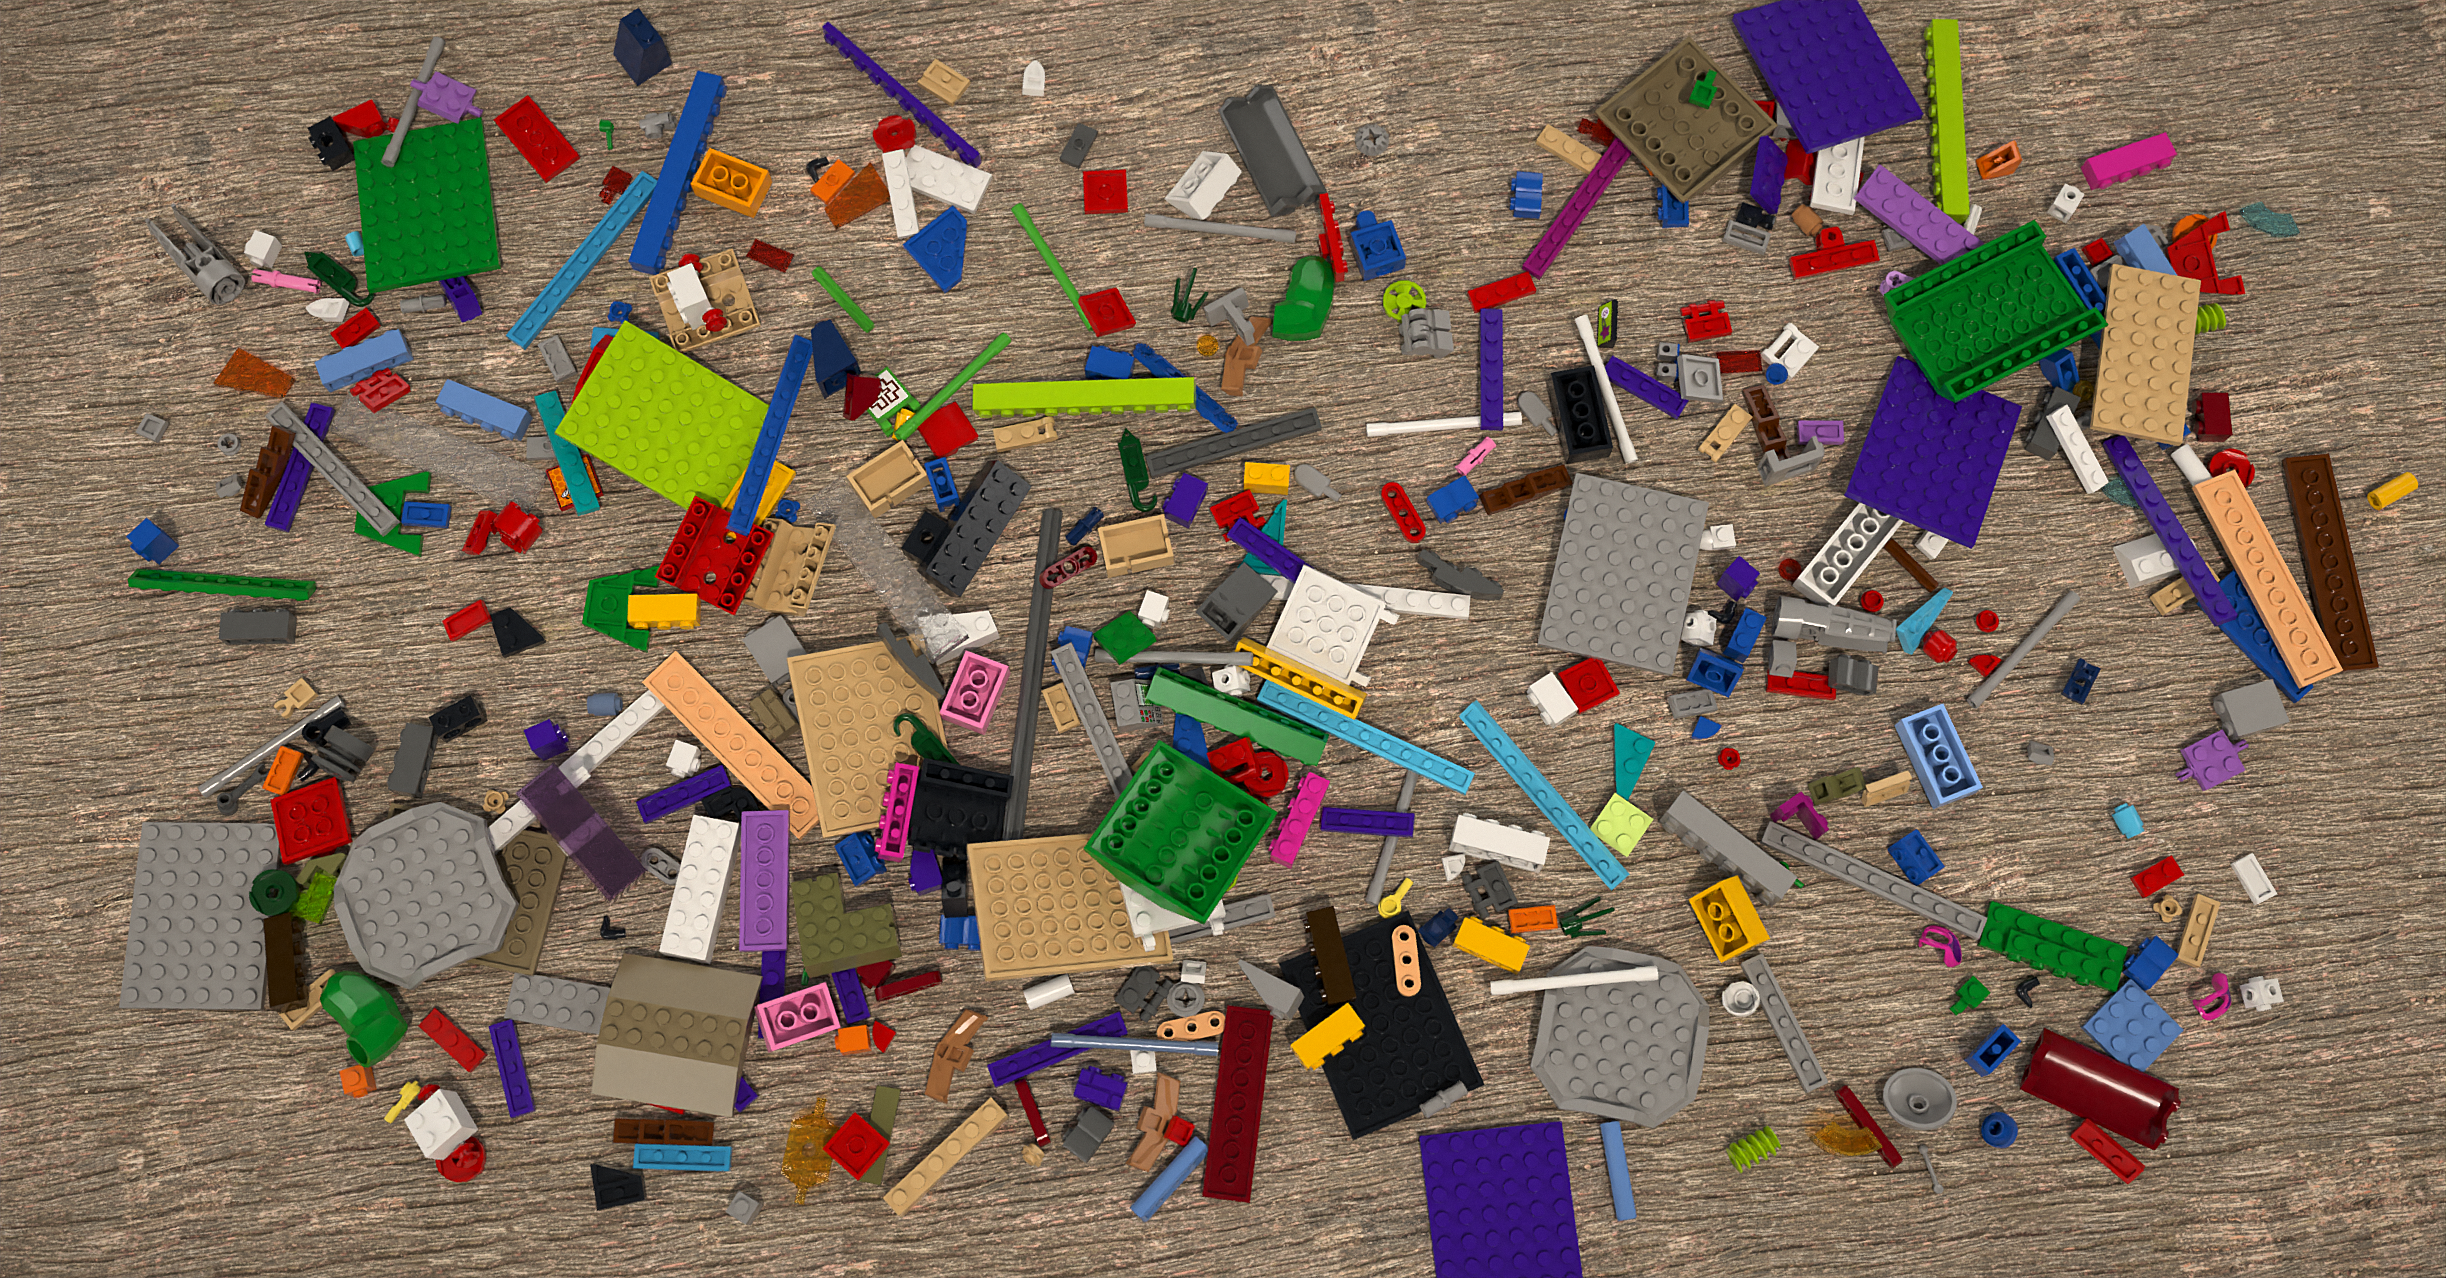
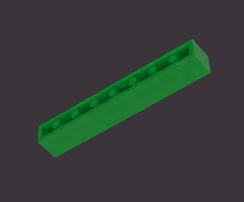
M1158 667L1146 699L1157 706H1166L1177 714H1186L1193 717L1197 722L1209 723L1220 731H1229L1236 734L1240 739L1249 737L1251 741L1256 742L1262 748L1274 749L1281 755L1299 759L1301 763L1308 766L1314 765L1317 767L1329 737L1327 733L1161 667Z

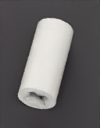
M2189 444L2182 446L2171 454V457L2193 487L2213 478Z
M1066 973L1025 989L1023 992L1030 1010L1071 995L1074 993V990Z

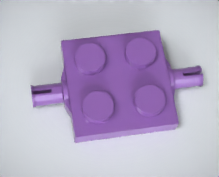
M435 72L431 80L426 84L413 78L410 87L422 91L417 106L459 124L462 117L467 113L479 118L483 114L482 109L472 105L476 89L439 72Z
M2222 729L2183 748L2180 751L2186 760L2187 768L2177 772L2176 777L2182 776L2178 778L2182 782L2192 776L2198 782L2202 791L2218 785L2245 771L2238 757V752L2249 747L2248 744L2242 745L2247 741L2242 739L2232 744Z

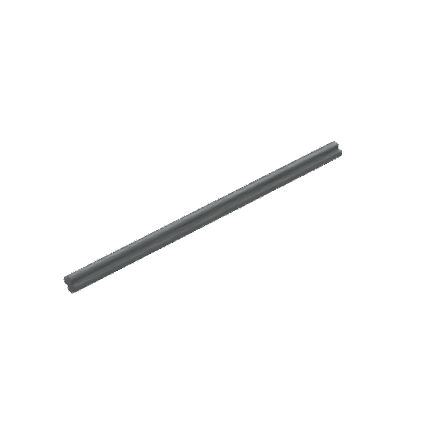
M1046 509L1042 514L1010 775L1014 776L1011 798L1006 802L1002 841L1021 840L1024 833L1053 598V589L1044 588L1040 584L1039 576L1042 571L1057 563L1063 516L1062 511H1055L1053 509ZM1055 573L1048 576L1047 580L1052 581L1055 579Z

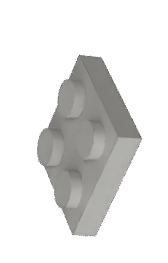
M1685 354L1677 357L1681 399L1712 403L1723 401L1719 359Z

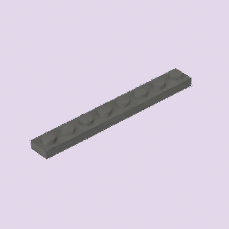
M1311 408L1147 455L1145 459L1151 478L1154 479L1322 430L1316 408Z

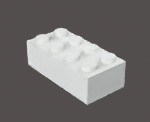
M1464 813L1463 816L1458 815L1454 824L1449 851L1460 854L1465 853V855L1492 862L1499 861L1500 864L1539 873L1544 866L1550 838L1545 837V833L1539 831L1525 832L1522 831L1523 828L1516 825H1509V827L1499 825L1500 822L1496 820L1486 819V821L1478 820L1477 816Z

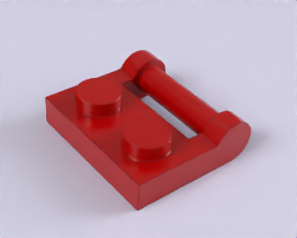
M1249 737L1206 753L1213 773L1233 785L1249 778L1256 779L1262 775ZM1248 763L1249 769L1227 778L1225 777V771Z

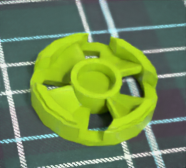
M1408 280L1397 281L1391 284L1383 296V309L1389 318L1396 319L1399 323H1402V316L1408 314L1412 306L1423 309L1426 307V295L1423 289L1416 283ZM1412 287L1418 291V294L1414 297L1409 294ZM1391 290H1392V291L1395 290V292L1398 294V296L1396 297V296L1390 294V291H1391ZM1396 308L1399 310L1398 314H1395L1392 311Z

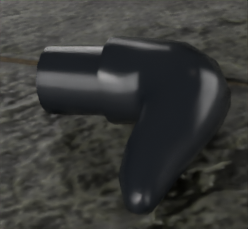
M827 157L816 158L806 165V171L815 183L819 180L816 170L829 165Z
M1729 601L1723 613L1711 610L1708 611V615L1717 619L1716 621L1721 624H1727L1732 620L1737 604Z
M308 752L303 753L305 754L304 759L307 761L308 766L297 775L302 782L312 777L319 770V766L311 760L312 755Z
M604 916L600 936L605 940L626 938V929H610V920L608 916Z
M2035 976L2024 980L2016 988V995L2029 1008H2032V1001L2028 991L2040 985L2038 978Z

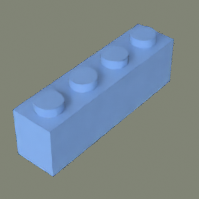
M2145 224L2113 242L2117 252L2124 258L2128 267L2178 276Z
M399 329L386 331L379 337L366 339L363 343L356 346L346 347L336 354L325 355L314 363L323 386L331 393L369 378L377 370L391 369L414 359L405 336Z
M449 379L446 380L435 401L443 414L453 417V415L461 417L460 419L470 425H473V423L479 424L483 430L490 433L493 430L497 431L502 437L511 441L513 438L521 441L533 419L529 412L523 408Z

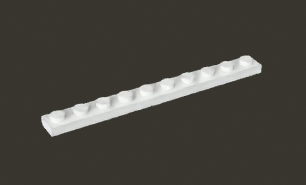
M1259 574L1278 591L1272 600L1288 601L1294 588V583L1283 576ZM1346 583L1386 602L1385 610L1391 612L1466 620L1469 618L1470 595Z
M650 690L645 692L488 827V839L494 854H497L518 836L520 832L563 797L556 786L581 766L588 773H591L664 710L666 706Z

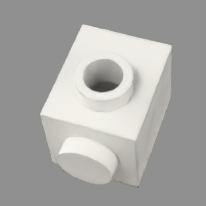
M2065 183L2047 213L2066 223L2085 194L2076 187Z
M255 230L251 239L245 245L244 254L254 266L272 268L282 245L276 237Z
M1147 590L1138 613V619L1147 628L1153 629L1154 626L1160 628L1162 622L1166 623L1170 610L1167 609L1169 597Z
M676 740L666 766L671 770V774L676 777L684 778L685 775L692 777L693 773L697 772L700 767L701 759L699 758L702 752L697 746Z

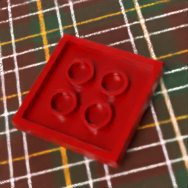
M336 777L270 799L282 862L289 865L353 842L341 783Z

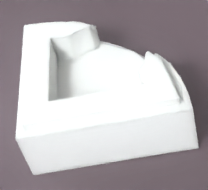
M1465 853L1441 859L1447 882L1455 879L1461 873L1465 864Z

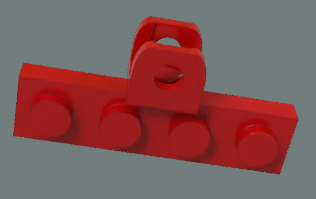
M1328 193L1319 194V208L1325 232L1318 234L1320 255L1324 259L1327 258V255H1330L1335 283L1344 281L1345 273H1348L1346 259L1342 260L1344 248L1338 220L1333 219V213H1335L1334 201L1329 200Z
M1837 226L1822 229L1820 234L1816 236L1817 252L1793 256L1789 259L1794 280L1874 264L1880 261L1875 240L1844 246L1842 232Z

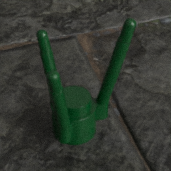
M1193 268L1183 300L1179 301V303L1181 279H1176L1173 307L1170 312L1172 313V318L1176 321L1188 323L1189 319L1194 320L1196 312L1209 294L1205 292L1193 309L1191 308L1192 305L1187 302L1197 268Z
M1596 897L1577 909L1563 914L1564 917L1559 918L1564 935H1570L1571 938L1605 935L1607 933L1605 930L1579 931V929L1583 928L1582 922L1614 912L1615 908L1611 907L1579 917L1578 913L1601 900L1600 897Z

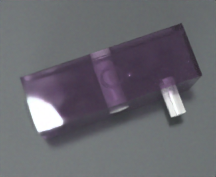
M552 763L515 793L517 799L605 902L611 906L647 876V870L576 789L591 777L588 771L581 766L567 778Z

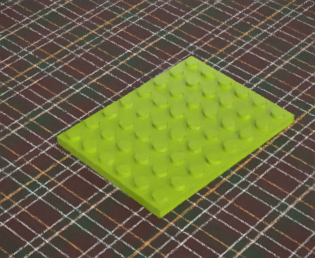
M625 320L559 424L555 435L688 511L694 496L720 508L749 464L769 405Z

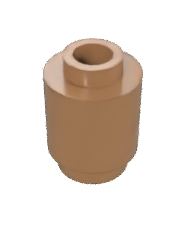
M1803 204L1791 215L1794 219L1793 222L1807 237L1810 235L1816 236L1823 229L1822 224L1824 221L1810 206L1807 207Z

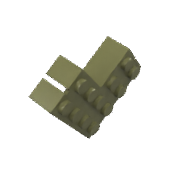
M837 872L818 876L815 882H813L812 878L791 883L803 966L809 978L902 957L896 918L890 903L847 913L843 886Z

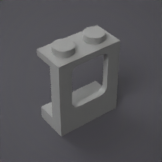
M1813 436L1800 455L1779 461L1774 449L1765 452L1757 466L1764 486L1766 487L1814 471L1824 457V446L1821 442H1818L1816 436Z

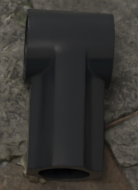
M339 707L317 722L307 723L302 729V736L311 746L318 748V746L323 747L327 744L324 737L332 725L344 730L352 724ZM315 731H320V734L317 738L311 739V736Z

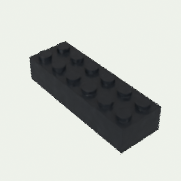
M987 461L916 572L950 597H961L1032 486L1000 461Z

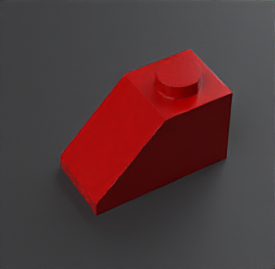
M372 99L332 117L341 131L365 138L379 136L388 130L378 107Z

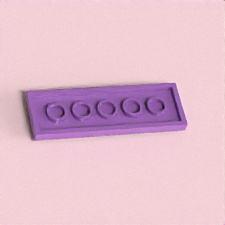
M1880 164L1853 198L1940 265H1944L1984 244V242Z
M789 810L742 812L740 952L788 951Z

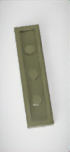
M877 1085L869 1125L888 1142H891L901 1090ZM889 1147L859 1182L882 1185Z

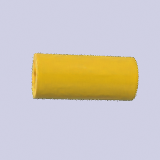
M2405 472L2368 493V502L2374 509L2381 510L2418 488V481L2413 474Z

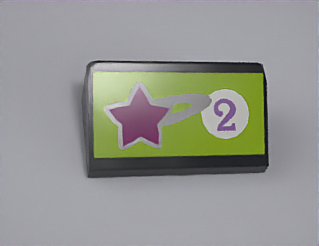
M1613 299L1598 308L1597 347L1613 348L1617 341V299Z

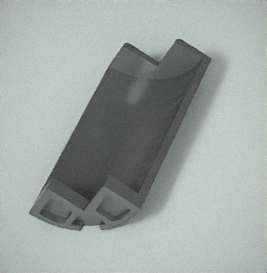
M1259 84L1252 88V92L1246 98L1230 97L1226 99L1224 105L1218 111L1271 216L1280 217L1294 213L1295 208L1303 204L1305 207L1319 200V194L1327 193V190L1272 85Z

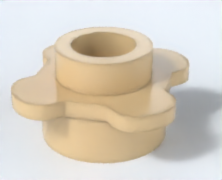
M488 790L483 809L486 812L496 811L498 814H503L506 811V800L509 799L508 793Z
M2165 895L2161 902L2153 905L2154 911L2162 916V921L2165 923L2171 922L2174 916L2182 913V908L2170 895Z
M1030 1143L1028 1146L1025 1145L1023 1147L1024 1150L1021 1151L1023 1159L1032 1166L1040 1167V1163L1045 1156L1043 1151L1033 1143Z

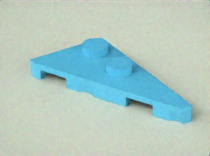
M1944 587L1896 628L1904 652L1910 655L1914 653L1952 596L1953 592Z

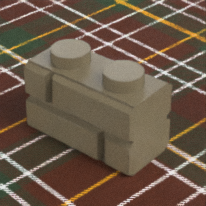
M769 688L749 703L753 709L749 713L756 723L761 721L764 724L765 728L762 731L770 741L775 739L777 743H781L789 735L800 729L799 724L772 688Z

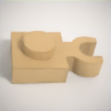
M300 678L284 692L288 698L276 702L274 708L279 711L282 707L286 706V711L281 716L287 719L292 716L294 708L297 707L302 711L319 695L303 678Z

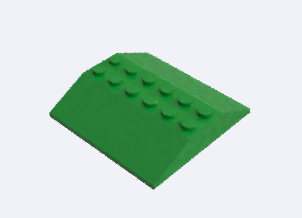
M1159 740L1083 850L1122 884L1159 907L1205 924L1278 812Z

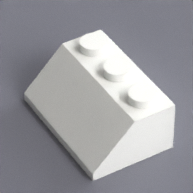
M1202 151L1164 199L1190 218L1204 220L1211 214L1214 206L1224 198V194L1230 186L1236 183L1242 171L1228 154Z
M2157 534L2113 547L2130 589L2181 573Z

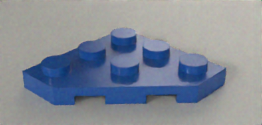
M951 206L903 244V248L944 293L962 281L968 224L967 220L954 206Z

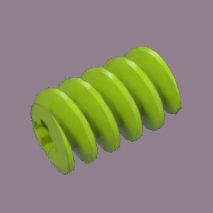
M2211 303L2201 307L2198 306L2195 335L2200 334V332L2207 333L2208 330L2215 331L2217 328L2220 330L2224 329L2226 318L2219 304Z
M1769 1126L1763 1127V1132L1760 1130L1755 1131V1137L1749 1134L1746 1136V1140L1743 1138L1739 1139L1738 1145L1733 1142L1729 1145V1149L1726 1148L1731 1163L1739 1173L1743 1172V1164L1750 1169L1751 1160L1758 1165L1760 1164L1759 1156L1766 1161L1768 1160L1767 1152L1776 1156L1775 1148L1778 1147L1781 1150L1780 1142Z

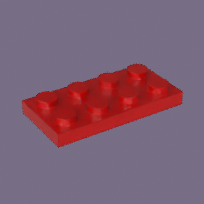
M529 95L493 119L499 129L545 183L580 159L579 154Z

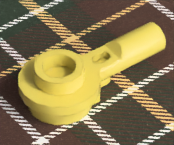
M1405 878L1394 895L1380 900L1378 911L1383 918L1388 919L1400 914L1401 900L1413 885L1409 878Z
M416 1080L413 1083L408 1081L399 1092L403 1096L397 1105L392 1106L384 1117L387 1122L392 1123L401 1110L405 1109L419 1093L422 1087L417 1085L418 1082Z

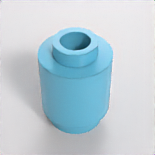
M2124 803L2114 808L2116 813L2112 814V817L2122 835L2125 834L2127 839L2145 831L2142 827L2144 823L2134 805L2128 806L2127 803Z

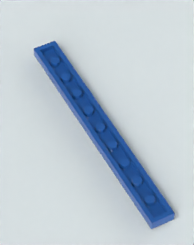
M796 334L789 347L726 529L746 537L750 533L813 352L812 341Z

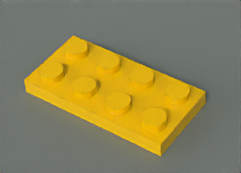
M774 461L753 524L763 527L765 519L769 518L796 476L794 470ZM746 469L720 507L721 509L732 512ZM730 532L726 535L732 538L733 540H736V534L734 532Z

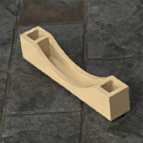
M989 1098L889 1191L883 1199L898 1216L903 1217L954 1165L990 1136L1009 1116L992 1098Z

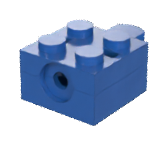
M1372 211L1360 212L1356 218L1358 230L1350 232L1349 244L1363 281L1405 269L1406 256L1392 220L1378 224L1376 216Z

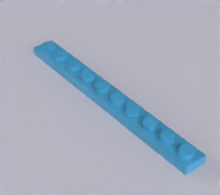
M641 171L506 334L509 340L522 349H527L650 200L657 184L656 179Z

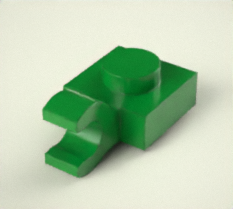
M1709 69L1704 82L1697 80L1688 102L1707 110L1709 109L1717 91V87L1712 86L1717 72Z
M1973 975L1955 992L1960 999L1949 1009L1956 1016L1961 1014L1967 1006L1973 1010L1991 992Z

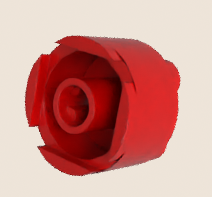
M510 501L488 527L494 535L497 532L502 537L500 541L518 553L523 551V554H526L541 536L543 529L538 525L540 520L531 513L526 515L521 511L522 509L519 505Z

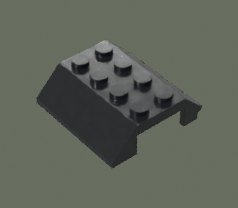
M923 758L917 776L907 833L908 845L913 846L914 851L930 853L932 849L935 855L952 858L953 854H956L957 859L968 861L967 844L1000 841L1006 802L1011 798L1014 776Z

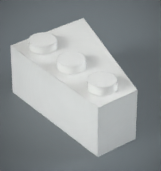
M989 611L917 618L937 665L964 654L965 651L974 650L1000 638Z

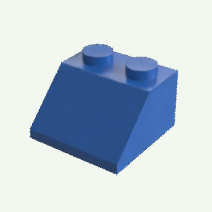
M1699 648L1686 680L1729 698L1744 668L1742 664L1732 659H1727L1710 650Z

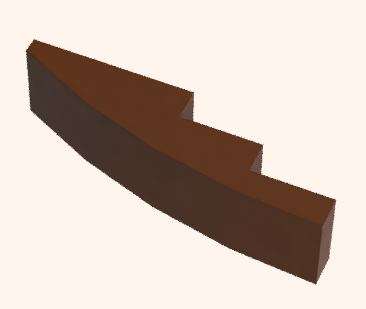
M1765 385L1743 389L1748 412L1753 416L1751 421L1763 453L1765 454V452L1774 449L1779 461L1791 458V454L1786 446L1787 439L1779 424V414Z
M279 425L272 426L267 447H261L256 468L249 470L240 511L257 519L261 518L282 477L296 433Z
M1560 465L1527 474L1523 479L1508 482L1500 488L1482 492L1479 497L1489 516L1553 494L1572 486L1573 482L1565 465Z
M615 1118L612 1143L712 1146L714 1122Z

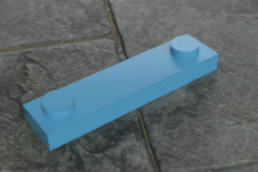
M635 1144L633 1168L731 1172L733 1147Z

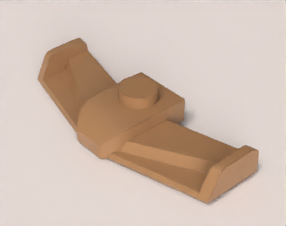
M1250 316L1248 320L1255 329L1253 333L1255 342L1247 346L1241 337L1237 335L1232 344L1228 346L1225 353L1221 390L1228 395L1243 396L1246 368L1255 369L1262 349L1260 346L1255 345L1267 328L1272 325L1273 322L1270 318Z
M965 1009L944 1038L938 1042L933 1053L934 1057L925 1095L947 1104L954 1069L961 1072L965 1071L974 1053V1050L966 1045L981 1025L988 1020L986 1015Z
M1157 1072L1154 1109L1147 1106L1143 1107L1136 1129L1145 1132L1125 1164L1149 1172L1168 1142V1139L1164 1138V1134L1171 1118L1177 1114L1180 1080Z

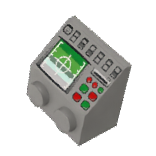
M1129 679L1110 683L1119 733L1164 726L1161 707L1146 699L1152 683L1151 680Z

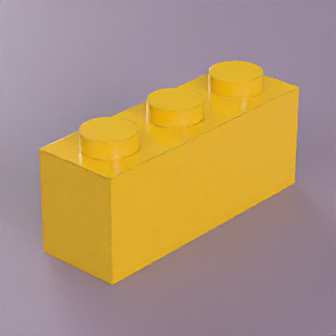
M697 594L629 595L628 623L635 630H648V627H657L660 630L680 627L681 629L689 630L693 629L694 626H700L701 599Z
M1470 916L1468 919L1465 917L1452 946L1517 975L1530 948V945L1525 944L1526 940L1518 936L1511 938L1505 935V931L1498 927L1491 926L1489 928L1482 925L1483 921Z
M1347 1003L1292 1043L1290 1049L1306 1071L1311 1067L1315 1071L1325 1063L1323 1059L1330 1053L1332 1056H1335L1344 1049L1343 1044L1349 1039L1351 1042H1354L1363 1035L1362 1030L1365 1025L1349 1003Z

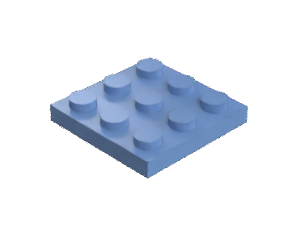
M2131 978L2081 1027L2112 1059L2141 1072H2144L2184 1031Z

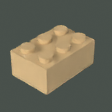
M903 440L846 476L850 486L873 519L890 510L891 503L896 506L930 484L927 473Z
M1164 514L1098 528L1108 578L1128 574V569H1131L1132 573L1174 564V556Z

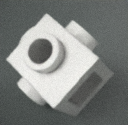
M1704 610L1686 613L1681 640L1692 646L1713 645L1717 619L1708 615V612Z
M1228 664L1224 666V669L1212 673L1214 689L1236 698L1241 697L1242 693L1250 691V675L1244 668Z
M2263 976L2249 978L2248 984L2240 985L2246 1009L2256 1008L2257 1012L2272 1009L2271 1005L2284 1002L2278 979L2264 980Z

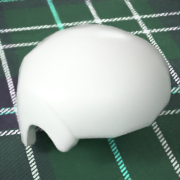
M1740 981L1731 983L1722 993V1003L1730 1014L1736 1017H1746L1754 1013L1758 1008L1760 996L1752 984Z

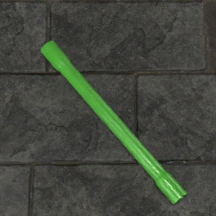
M1023 204L1015 205L1011 209L1012 213L1029 235L1079 313V317L1088 331H1093L1077 302L1081 297L1032 222V218Z
M1002 332L989 344L987 349L921 410L894 432L895 437L899 441H905L928 417L984 365L1011 343L1010 337Z

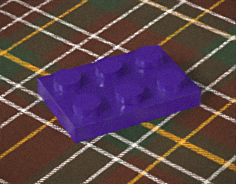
M1767 135L1760 136L1750 196L1768 214H1777L1781 203L1780 195L1784 184V172L1788 158Z

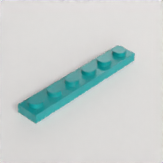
M552 391L534 396L536 407L577 516L600 510L578 448L555 435L556 429L565 416L557 392Z

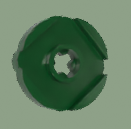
M269 869L263 871L255 877L252 882L251 891H249V900L252 907L269 917L289 912L300 900L299 886L297 881H295L296 879L291 874L282 870ZM273 887L275 889H279V893L276 898H269V895L272 893L271 889Z

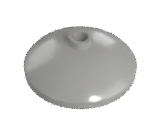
M1908 1068L1898 1071L1887 1080L1883 1090V1103L1889 1115L1901 1125L1911 1129L1934 1130L1940 1128L1952 1119L1956 1111L1957 1097L1953 1087L1944 1077L1931 1070Z

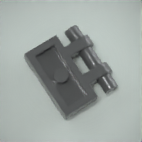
M1499 861L1478 869L1476 872L1480 879L1473 881L1470 874L1462 877L1465 883L1464 889L1466 893L1470 894L1474 902L1473 908L1475 912L1479 913L1482 920L1490 917L1487 907L1491 905L1495 912L1499 913L1518 904ZM1482 886L1489 897L1485 900H1482L1478 888Z
M1147 965L1138 966L1114 1001L1133 1015L1140 1007L1144 1010L1140 1019L1148 1023L1152 1016L1155 1017L1158 1012L1157 1008L1163 999H1167V995L1170 993L1169 990L1174 984L1166 979L1162 986L1156 984L1161 976L1159 973ZM1153 990L1156 995L1148 1004L1144 999Z

